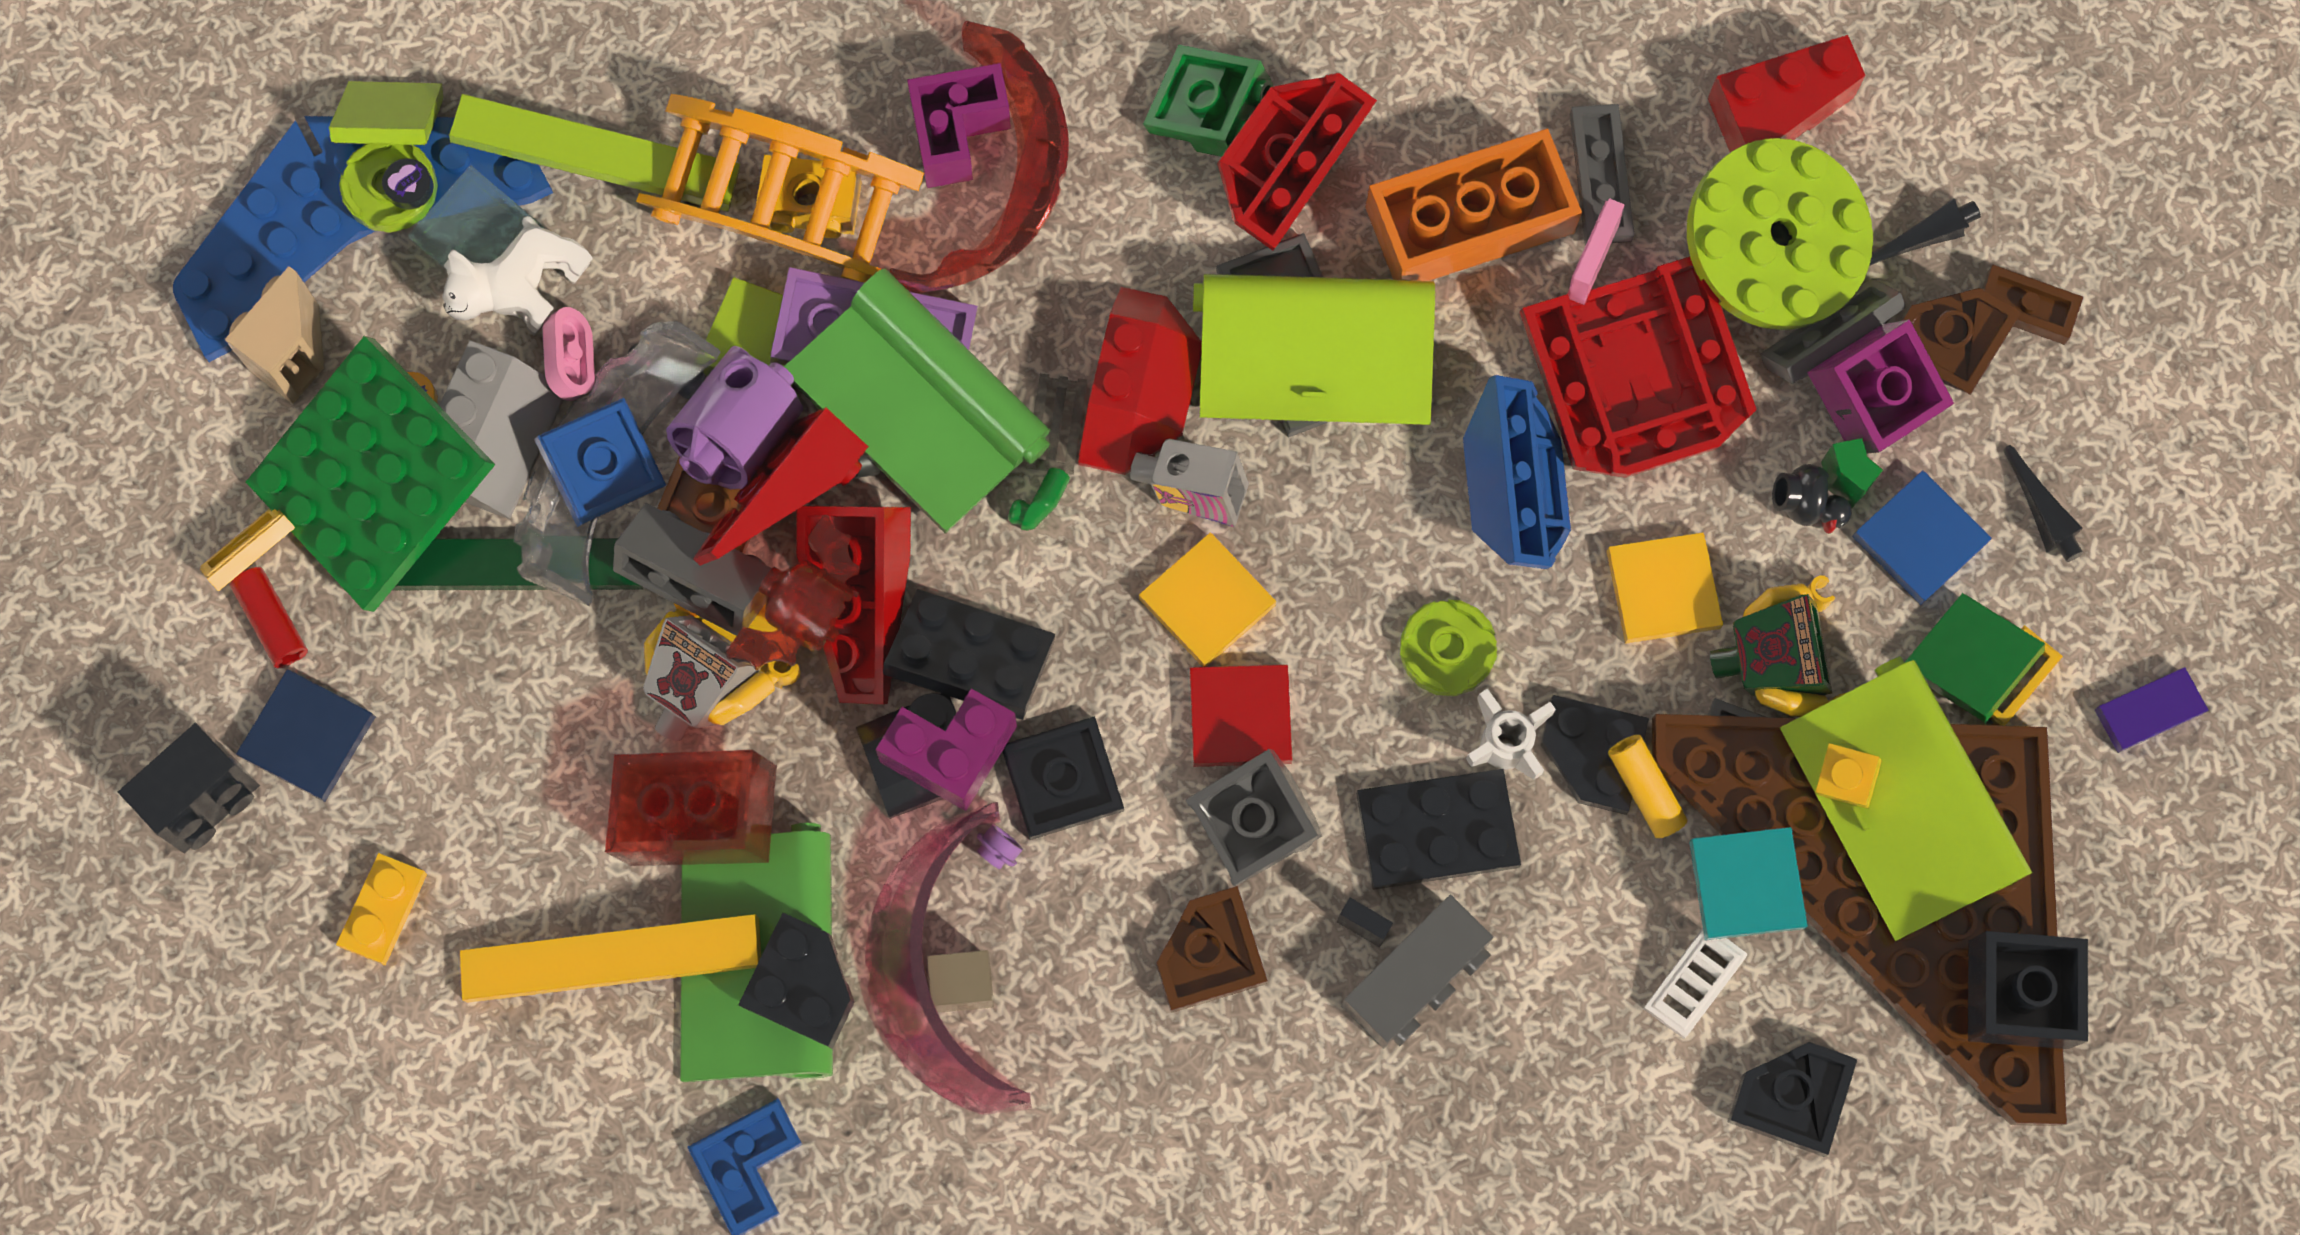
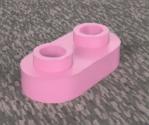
M563 307L548 316L543 323L544 369L546 381L551 391L563 400L574 401L590 392L595 384L593 335L588 321L579 311L571 307Z

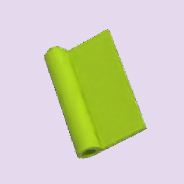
M1204 274L1203 283H1194L1193 312H1202L1199 418L1431 425L1435 319L1434 281Z
M1901 656L1877 667L1874 671L1878 677L1780 727L1895 941L2033 873L1915 660L1904 663ZM1829 743L1879 756L1882 760L1869 809L1819 796L1816 793Z

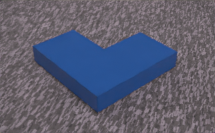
M777 1098L687 1148L731 1235H743L780 1215L758 1168L803 1144L780 1099Z

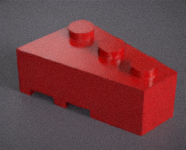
M1845 35L1718 75L1707 99L1729 152H1732L1745 144L1763 139L1781 138L1795 140L1851 101L1866 75L1849 35Z

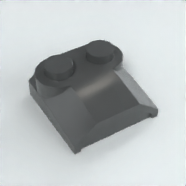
M1268 749L1186 799L1188 806L1196 813L1229 872L1230 881L1233 886L1243 883L1293 853L1306 850L1315 840L1322 837L1316 817L1293 776L1275 751Z

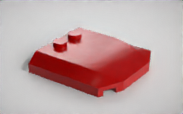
M1690 256L1657 266L1654 271L1592 289L1584 305L1570 300L1568 294L1523 307L1520 310V315L1573 470L1627 478L1701 455L1720 447L1757 410L1722 307L1718 304L1719 299L1704 279L1700 281Z

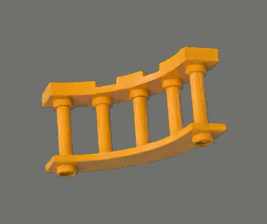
M677 94L670 95L665 112L682 118L680 126L684 130L662 198L638 193L636 202L653 208L651 217L673 225H678L680 218L773 244L842 268L841 277L865 283L876 272L881 270V268L870 265L892 194L897 195L899 188L919 191L924 176L923 172L873 152L865 155L843 147L841 152L842 141L737 108L732 113L714 109L715 103ZM709 128L720 130L719 136L723 137L701 207L698 208L680 203L702 135H708ZM748 138L769 143V151L773 152L750 223L719 214L741 144L746 145ZM798 153L822 160L821 168L825 169L803 240L769 229L791 159H796ZM850 170L872 178L870 186L874 188L852 258L821 247L843 176L848 177Z

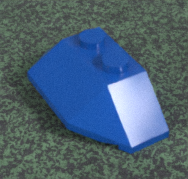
M1494 375L1488 379L1463 437L1472 531L1507 564L1548 569L1553 566L1556 555L1562 549L1571 531L1561 437L1548 411L1536 397L1538 391L1533 381Z

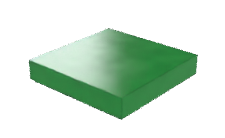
M1962 593L1904 663L1915 660L1931 689L1986 723L2044 653L2045 643Z

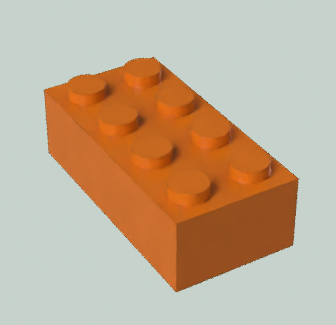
M1548 128L1369 185L1365 205L1393 280L1430 281L1572 235L1576 231L1582 214Z

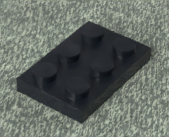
M917 589L884 662L883 675L962 701L965 700L972 688L1014 712L1017 719L1023 720L1054 645L1055 633Z
M1504 769L1357 790L1356 795L1373 890L1517 869L1521 866Z

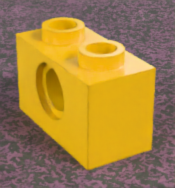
M764 154L757 200L772 155ZM801 158L791 159L769 226L770 230L779 233H791L795 228H807L814 204L806 206L797 202L803 195L818 194L825 169L821 168L823 161ZM850 170L848 177L843 176L824 238H839L842 233L854 235L862 184L859 173Z

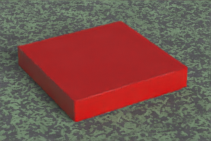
M1288 665L1190 668L1193 767L1242 766L1268 749L1274 750L1284 764H1292Z

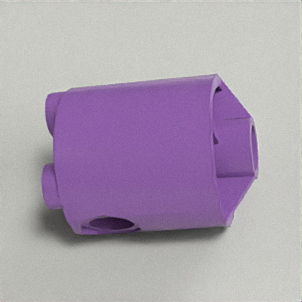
M732 346L666 429L667 439L680 457V465L685 472L704 484L719 485L729 489H743L803 411V406L796 392L791 387V384L794 382L793 375L778 363L773 362L768 366L752 357L744 349Z

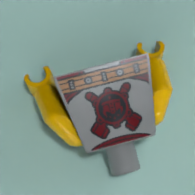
M675 603L673 604L676 607V611H669L644 642L645 673L647 675L643 687L645 695L664 707L655 725V730L660 735L673 741H681L689 725L695 728L724 725L754 708L774 692L775 683L783 686L792 685L799 679L801 673L798 664L793 665L787 672H777L779 665L788 659L787 653L784 651L774 652L768 660L769 670L765 673L760 671L763 663L702 623V617Z

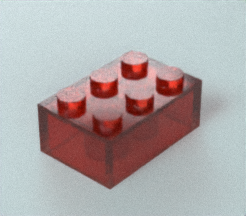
M754 750L614 754L605 853L630 866L769 863L777 765Z

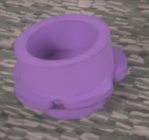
M992 824L985 834L981 832L977 834V838L982 844L977 851L991 865L1001 869L1004 864L1011 867L1017 864L1015 859L1022 852L1023 848L1003 829Z

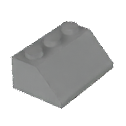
M469 340L439 406L496 464L465 503L510 519L540 454L534 439L551 430L564 400L551 391L546 377L542 373L514 356Z

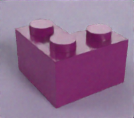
M1001 63L907 79L927 188L973 180L967 137L1011 129L1009 103Z
M972 688L946 731L901 707L877 746L876 752L880 763L967 811L1017 727L1015 713Z

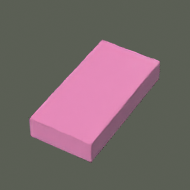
M1612 199L1605 201L1572 275L1568 291L1570 300L1585 304L1619 227L1625 204Z

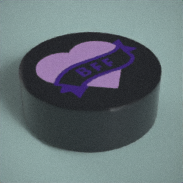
M414 159L395 161L386 169L382 178V186L388 199L392 204L401 209L419 208L430 199L433 193L434 183L428 169L424 164Z

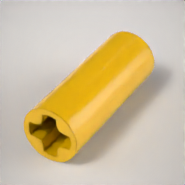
M1641 735L1627 737L1611 747L1608 755L1655 838H1664L1682 829L1687 824L1688 819Z

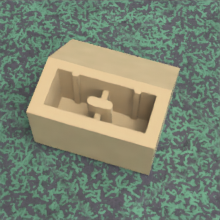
M289 266L281 276L273 277L265 285L260 300L249 312H244L235 319L225 341L249 372L293 404L324 369L319 304L298 273Z

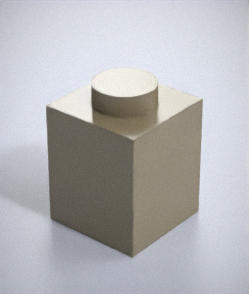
M988 950L927 956L928 970L919 971L920 993L922 1001L931 1000V1007L934 1013L994 1007Z

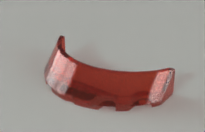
M964 21L961 30L964 52L972 55L982 66L1001 63L1009 110L1012 115L1017 138V167L1009 200L996 225L974 250L959 249L950 252L943 258L938 269L928 274H916L890 268L889 272L909 292L924 293L963 285L1003 266L1035 238L1047 222L1061 193L1060 183L1066 176L1069 157L1068 127L1061 104V97L1052 78L1047 75L1039 62L1025 48V44L1010 31L970 21Z

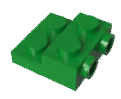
M1178 44L1143 125L1149 134L1187 141L1191 143L1196 152L1222 157L1270 87H1273V83L1260 60Z

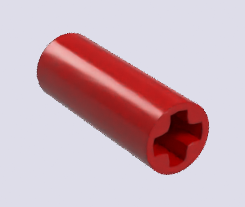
M262 567L250 568L235 577L229 585L273 666L277 669L285 668L305 657L308 649Z

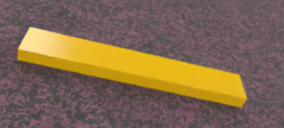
M754 914L460 950L462 1000L469 1003L756 968L761 958L759 917Z

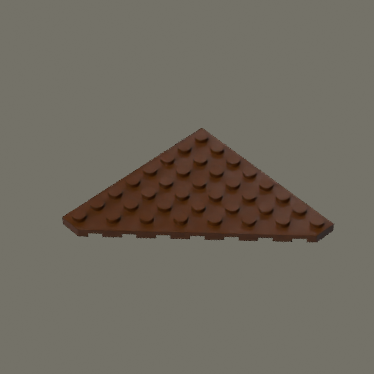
M1655 714L1652 717V756L1664 778L1721 835L1792 828L1807 922L2010 1125L2063 1126L2067 1124L2063 1049L1968 1041V941L1985 931L2058 937L2047 727L1950 724L2033 873L1895 941L1780 727L1797 718Z

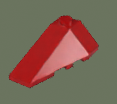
M827 407L795 421L756 473L758 475L743 489H740L734 497V500L741 505L739 509H731L718 521L693 560L701 566L719 559L837 484L846 485L860 471L862 464L858 460L869 446Z
M802 506L797 509V558L801 571H806L812 594L816 596L809 600L813 614L819 615L826 639L823 648L839 703L888 704L892 677L883 675V668L886 657L900 628L911 556V507Z

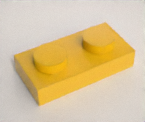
M378 853L336 945L339 948L385 966L427 873Z

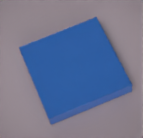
M624 398L543 433L534 439L577 527L666 486L662 474Z
M1924 470L1913 478L1852 536L1920 605L1930 598L1992 539Z

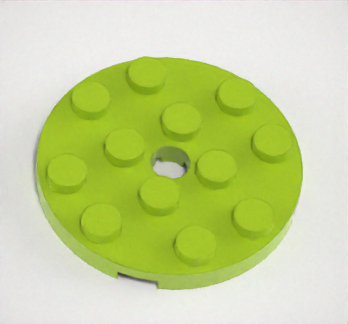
M1774 138L1745 144L1730 152L1707 171L1698 184L1689 206L1687 243L1692 264L1700 281L1703 279L1706 281L1710 289L1721 300L1718 304L1726 311L1758 327L1790 330L1817 323L1837 312L1851 300L1860 288L1869 269L1873 249V229L1865 198L1852 176L1841 164L1824 151L1812 145L1791 139ZM1780 221L1788 229L1789 235L1793 236L1787 246L1779 245L1773 240L1770 230L1774 222Z

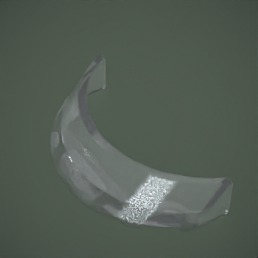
M678 321L653 323L640 332L639 344L625 357L610 358L595 374L596 383L592 391L584 399L574 400L557 427L624 398L643 435L669 401L696 375L714 363L721 351ZM541 456L533 470L522 499L530 504L528 513L515 527L514 542L522 546V564L517 569L521 577L529 582L590 606L594 595L589 582V555L598 518L579 527L576 526Z

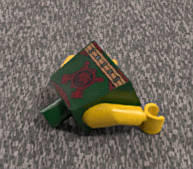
M1819 575L1808 586L1798 583L1767 588L1744 610L1743 617L1733 622L1736 646L1710 651V661L1715 678L1719 679L1741 674L1744 689L1752 696H1756L1760 704L1796 717H1801L1846 694H1839L1829 700L1825 696L1832 694V687L1818 612L1825 610L1834 601L1835 596L1821 597L1816 592V589L1825 587L1829 583V579L1826 576Z

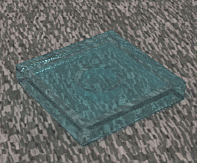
M470 165L408 235V239L446 271L447 269L444 264L449 260L448 254L451 250L457 251L471 262L491 263L501 256L524 228L522 224L523 218L531 216ZM534 219V221H535L540 227L544 228L540 223H538V222Z

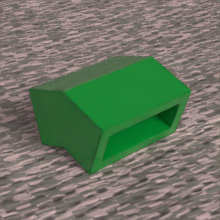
M1862 438L1832 444L1821 461L1822 468L1829 474L1827 479L1828 490L1834 495L1845 497L1849 501L1851 508L1857 504L1883 471L1881 467L1867 457Z

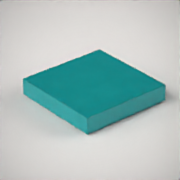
M1791 827L1693 838L1689 841L1705 941L1801 930L1808 927Z

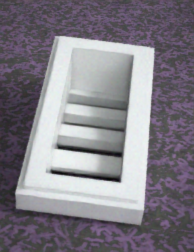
M1702 928L1643 1009L1685 1039L1747 957V953L1727 938L1705 941ZM1704 945L1727 961L1724 968L1700 951ZM1691 962H1694L1715 978L1711 985L1688 968ZM1679 978L1703 995L1699 1002L1675 985ZM1667 994L1691 1011L1687 1018L1663 1002Z

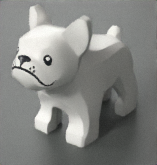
M526 216L522 220L524 228L501 256L491 263L471 262L457 251H450L448 254L449 260L444 264L447 269L448 278L443 292V307L446 313L456 320H469L489 311H495L503 315H514L523 319L527 330L532 335H535L553 310V306L536 290L543 269H560L564 272L565 278L572 284H575L593 258L575 240L561 237L553 231L544 229L534 219Z

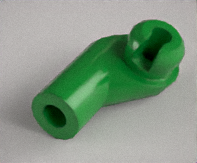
M1050 468L1031 504L1022 499H1017L1013 502L1008 513L1009 522L1014 525H1020L1021 530L1029 531L1035 529L1057 507L1070 481L1068 474L1059 468Z

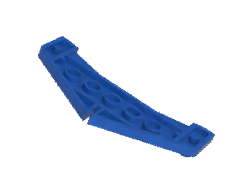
M304 116L322 150V153L314 156L296 120L176 276L173 282L174 297L208 362L232 351V348L225 341V338L229 335L232 323L239 315L249 312L260 300L265 285L273 277L281 276L290 266L298 273L302 281L306 282L347 245L375 232L355 220L342 201L339 187L341 173L343 175L344 170L348 166L347 160L353 152L365 144L331 142L329 126L333 116ZM437 117L427 144L414 145L420 148L431 162L438 184L435 203L419 222L501 205L511 208L531 204L553 193L538 164L450 143L449 135L455 117Z

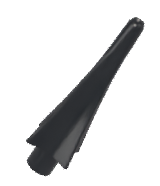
M1953 198L1902 235L1873 251L1869 266L1909 251L1964 237V229L1969 227L1968 223L1981 218L1978 206L1974 201L1958 207Z
M2012 445L2006 446L2004 453L2025 494L2046 553L2058 548L2066 562L2080 557L2083 551L2075 536L2083 527L2040 482L2015 447Z

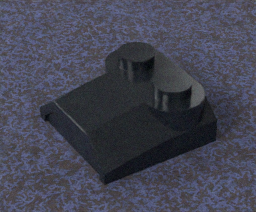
M924 694L915 699L911 705L904 707L946 731L956 715V710L950 696L944 694ZM900 709L856 727L889 819L943 799L879 761L876 748Z

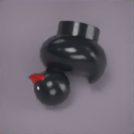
M1804 464L1792 473H1780L1774 482L1772 490L1774 508L1777 511L1787 512L1788 516L1796 524L1811 526L1821 521L1823 530L1827 534H1831L1835 528H1840L1847 524L1852 515L1851 505L1845 497L1839 495L1828 496L1827 479L1829 474L1817 465Z

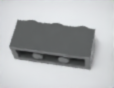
M645 503L615 542L613 571L741 638L771 596L774 569L767 566L760 558L754 555H746L736 549L731 550L719 559L700 566L693 558L710 533H703L682 522L678 516L670 511H661Z
M1450 894L1343 1000L1341 1007L1383 1049L1393 1040L1401 1046L1421 1026L1415 1018L1428 1005L1436 1011L1456 991L1450 983L1463 970L1471 976L1487 961L1491 954L1485 948L1494 936Z

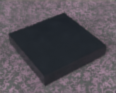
M1095 716L1008 742L1004 747L1002 753L1030 840L1124 812V805Z

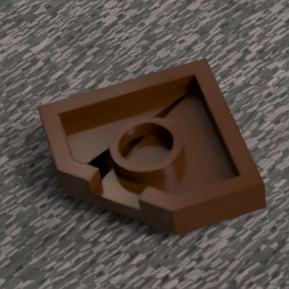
M1976 288L1911 305L1902 321L1910 319L1940 377L1971 395L2022 311L1987 291Z
M1238 886L1190 900L1171 938L1157 960V970L1171 1013L1267 984L1268 980Z

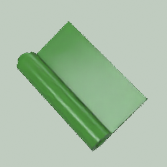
M886 268L879 270L870 277L853 297L851 306L784 366L793 375V384L819 410L827 407L869 446L864 454L945 534L1024 460L1032 464L1050 445L1045 439L1050 429Z
M820 824L791 825V832L682 842L681 923L755 914L759 917L761 956L782 912L819 928L832 936L831 835L821 832ZM756 968L681 977V1082L781 1076L795 1079L830 1077L833 1075V1049L738 1006Z

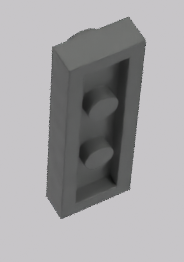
M1619 104L1572 107L1569 115L1580 208L1582 211L1585 245L1587 244L1602 207L1608 199L1625 204L1620 224L1612 243L1632 242L1634 227Z
M1872 278L1860 286L1851 300L1837 312L1817 323L1796 329L1760 353L1765 368L1791 384L1808 377L1807 372L1878 326L1886 324L1891 317L1905 309L1906 306L1902 294Z

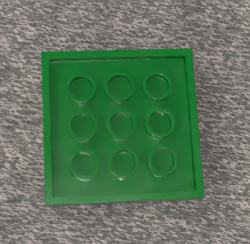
M363 336L246 480V484L271 511L274 509L280 510L295 527L291 531L293 535L363 610L375 612L496 464L376 339Z

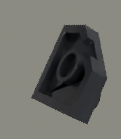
M1552 695L1550 702L1556 710L1545 722L1541 747L1551 762H1554L1567 782V787L1579 804L1627 815L1630 810L1632 795L1608 755V751L1616 743L1633 735H1641L1644 740L1649 718Z
M782 912L738 1006L833 1049L855 1002L849 984L843 975L832 936L819 928Z
M1808 1042L1765 1064L1753 1068L1742 1074L1727 1122L1826 1157L1831 1149L1858 1059Z

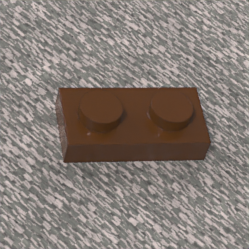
M1992 265L1988 270L1982 287L1983 290L2022 311L2013 327L2063 345L2070 339L2083 296L1996 265Z

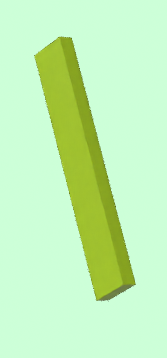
M465 94L461 96L449 135L450 143L663 195L678 149L677 147ZM696 153L681 200L699 205L702 204L716 157ZM735 162L720 210L729 212L740 172V163Z

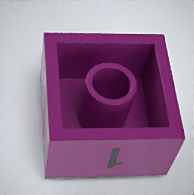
M1910 319L1878 326L1807 372L1844 442L1862 438L1867 454L1881 452L1955 404Z

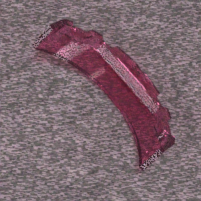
M993 802L948 818L926 833L906 852L892 870L877 898L868 928L865 966L870 973V981L867 986L872 1008L877 1022L892 1050L905 1067L931 1090L950 1102L980 1115L1032 1109L1031 1096L1029 1092L1015 1088L987 1072L968 1056L951 1036L935 1008L928 989L923 964L922 938L928 901L943 866L949 860L956 847L976 826L1001 823L998 802Z

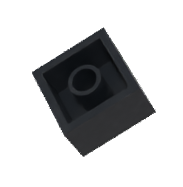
M195 722L117 792L156 835L185 854L190 848L196 850L209 842L216 833L214 827L228 814L231 816L236 815L248 807L254 799L252 793L260 785L220 742Z
M1985 931L1969 940L1968 1041L2070 1049L2088 1042V939Z

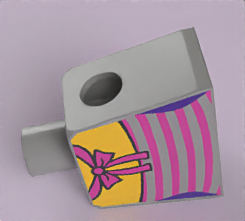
M1172 439L1164 441L1159 456L1138 451L1133 459L1130 473L1131 480L1152 485L1160 505L1231 527L1236 526L1249 485L1238 452Z

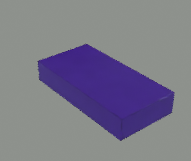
M2185 667L2102 704L2095 709L2117 753L2209 711Z

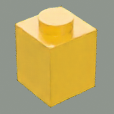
M1829 743L1816 793L1819 796L1869 809L1882 760L1879 756Z

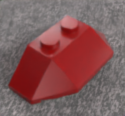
M1340 73L1270 87L1217 163L1234 224L1274 251L1377 100Z
M1120 287L1109 315L1088 402L1078 465L1126 475L1131 472L1132 462L1138 451L1155 455L1161 451L1165 440H1177L1183 435L1201 359L1202 341L1167 296Z

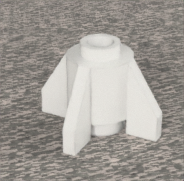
M1488 689L1481 692L1477 699L1486 728L1481 737L1480 747L1469 753L1466 760L1471 767L1488 762L1499 769L1516 768L1535 780L1544 772L1543 767L1531 752L1536 737L1535 730L1550 718L1556 709L1551 702H1548L1531 713L1529 717L1513 710L1501 712L1502 708ZM1499 738H1509L1513 742L1514 747L1510 743L1503 744Z

